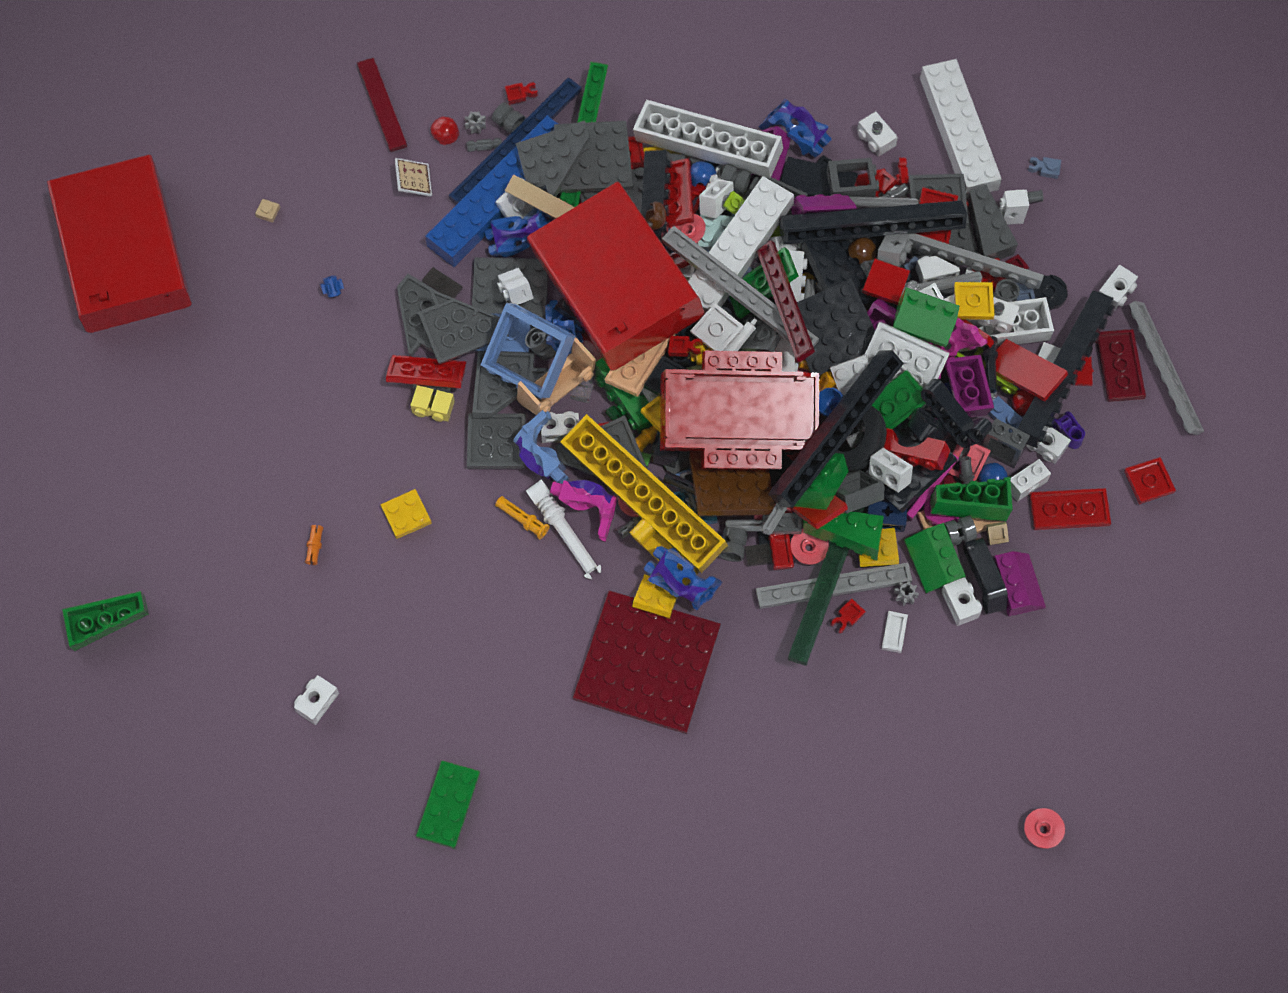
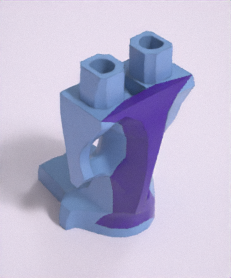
M542 410L529 423L522 426L513 442L519 447V456L530 470L552 482L555 480L557 483L563 484V481H568L569 477L563 472L566 470V467L560 462L556 451L549 447L537 445V437L540 430L552 419L548 411L544 412Z

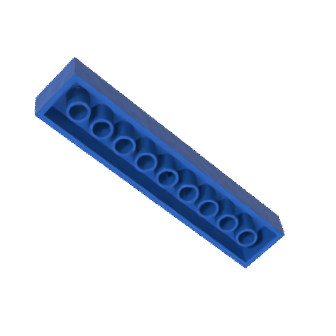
M546 116L522 141L554 131V124L558 123L549 116ZM517 146L425 236L427 247L451 266L455 267L485 237L484 231L492 227V220L504 218L495 202L505 193V189L513 174L525 180Z

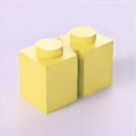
M417 385L411 402L412 413L418 417L432 416V419L435 421L448 422L455 402L454 395L437 390L436 395H432L433 389Z

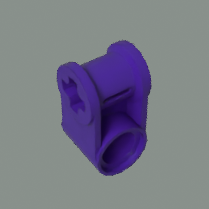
M1067 411L1064 413V416L1055 419L1052 426L1053 429L1071 440L1068 445L1069 448H1079L1085 437V431L1076 421L1074 415Z

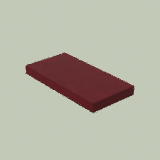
M1134 329L1100 332L1097 345L1107 401L1145 399L1146 393Z

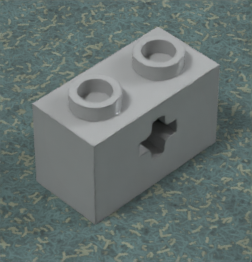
M886 235L878 249V260L900 267L902 263H905L907 253L910 254L911 251L910 235Z

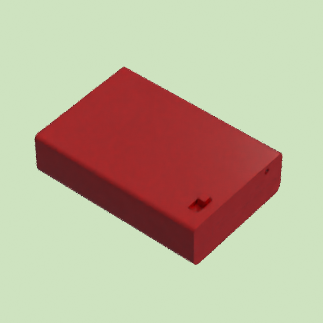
M145 155L47 181L78 317L86 332L93 333L191 306L192 303L162 185L152 155Z
M615 182L527 236L535 256L612 371L624 366L670 336L696 322L704 315L700 298L620 182Z

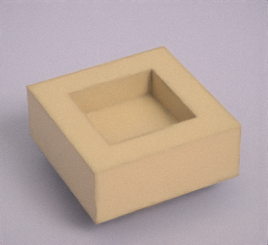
M262 199L255 215L257 218L273 223L280 205Z
M1005 521L986 525L988 543L990 545L1009 542L1007 523Z

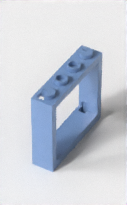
M506 303L481 366L487 368L488 373L501 376V380L516 384V388H518V383L521 381L535 397L541 400L542 398H550L576 336L515 303ZM515 317L561 341L542 387L496 363Z

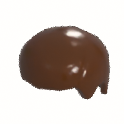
M653 202L650 203L653 209L647 210L645 220L652 230H658L665 224L666 210L662 203Z
M858 238L850 243L848 247L850 257L858 258L859 264L869 265L877 258V247L869 238Z

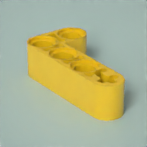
M643 518L629 532L658 562L660 560L653 555L658 546H663L667 549L673 548ZM678 563L677 568L683 570V566ZM694 567L693 570L698 575L699 571ZM683 578L682 582L684 585H688L691 580Z

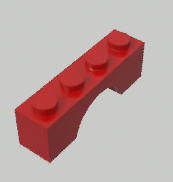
M886 428L887 435L883 448L912 466L920 465L929 470L943 469L950 453L946 441L928 437L917 446L904 447L898 444V437L894 430Z

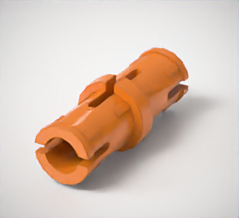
M311 525L305 563L311 565V559L312 565L318 564L319 549L322 548L321 537L323 527L318 525V529L316 525Z

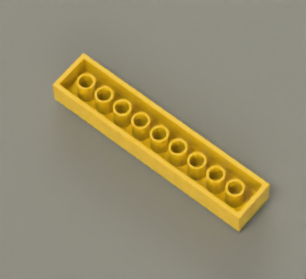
M587 414L560 441L566 450L640 518L646 520L673 548H676L701 574L728 546L726 540Z

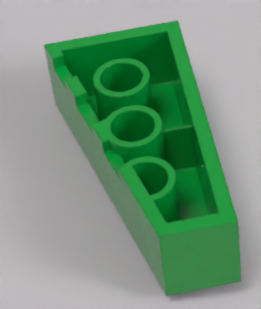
M603 358L595 362L596 384L600 388H604L607 398L611 402L614 401L621 416L625 415L632 430L635 429L640 434L643 429L651 427L652 424L641 413V409L649 403L645 395L642 394L637 397L605 383L604 379L609 373L610 368Z
M1004 477L1003 480L988 479L986 482L970 481L968 484L951 483L936 485L930 497L931 514L958 517L971 516V518L1007 521L1013 510L1011 478Z
M843 512L819 529L814 528L804 520L803 533L824 541L829 540L836 543L839 547H847L854 550L855 553L868 555L871 559L877 561L884 516L859 512H849L846 514Z
M141 591L62 609L69 647L73 651L79 650L149 615L146 598Z

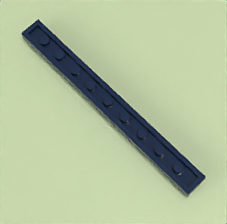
M568 77L449 194V199L458 204L516 147V143L521 142L546 116L554 119L582 91V87Z

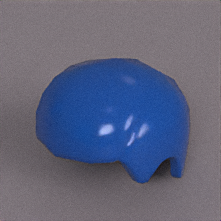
M704 161L693 163L690 167L692 185L696 186L698 183H703L706 186L707 183H710L711 176L716 174L715 167Z
M833 387L820 391L819 412L828 417L844 395Z
M989 463L982 467L978 480L979 482H986L988 479L1003 480L1004 477H1008V474L1002 465Z

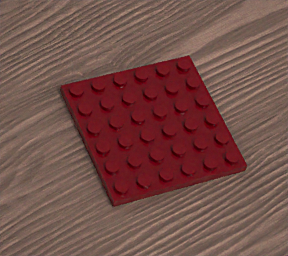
M609 590L573 700L687 734L721 623L674 609L670 618L632 607L633 597Z

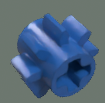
M336 275L325 277L323 279L324 283L320 284L323 294L327 293L328 297L338 296L341 294L340 289H344L342 279H337Z

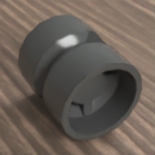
M506 102L501 103L492 115V121L503 127L509 134L526 119L524 115L514 111L513 107Z
M727 164L720 179L733 182L734 192L744 195L751 178V172L743 169L737 171V167Z
M1003 279L996 285L993 297L1006 302L1016 301L1020 292L1019 286L1013 280Z
M535 327L527 333L525 344L540 359L544 361L550 360L556 355V351H554L551 345L546 344V338L549 334Z
M971 516L959 518L957 522L952 520L944 523L953 546L961 544L962 540L969 542L977 539L976 527Z
M736 527L724 528L722 538L726 540L728 546L721 552L719 557L731 562L743 561L745 553L743 546L746 545L748 533Z

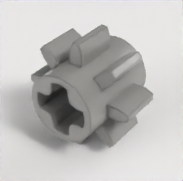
M480 111L470 112L468 117H464L466 122L465 129H470L471 134H480L482 128L486 129V117L481 116Z
M909 580L905 584L899 582L898 586L900 589L896 588L894 590V593L898 594L896 601L900 600L903 606L909 602L913 605L914 598L919 596V593L915 592L917 585L913 586Z

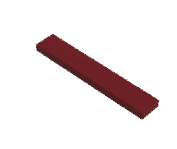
M374 57L357 62L390 152L406 148V140Z

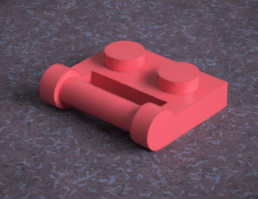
M957 444L952 454L959 458L963 447ZM979 444L971 446L966 455L971 457L972 472L975 474L973 481L977 480L991 451ZM954 465L949 474L959 478L961 471L960 469H955Z

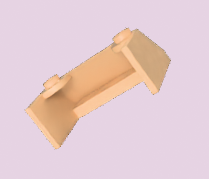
M575 337L572 344V352L566 358L550 398H542L541 400L535 397L520 381L517 388V401L535 415H538L542 410L549 412L551 410L550 407L584 380L587 382L594 376L593 371L596 359ZM548 372L538 379L535 384L542 387Z

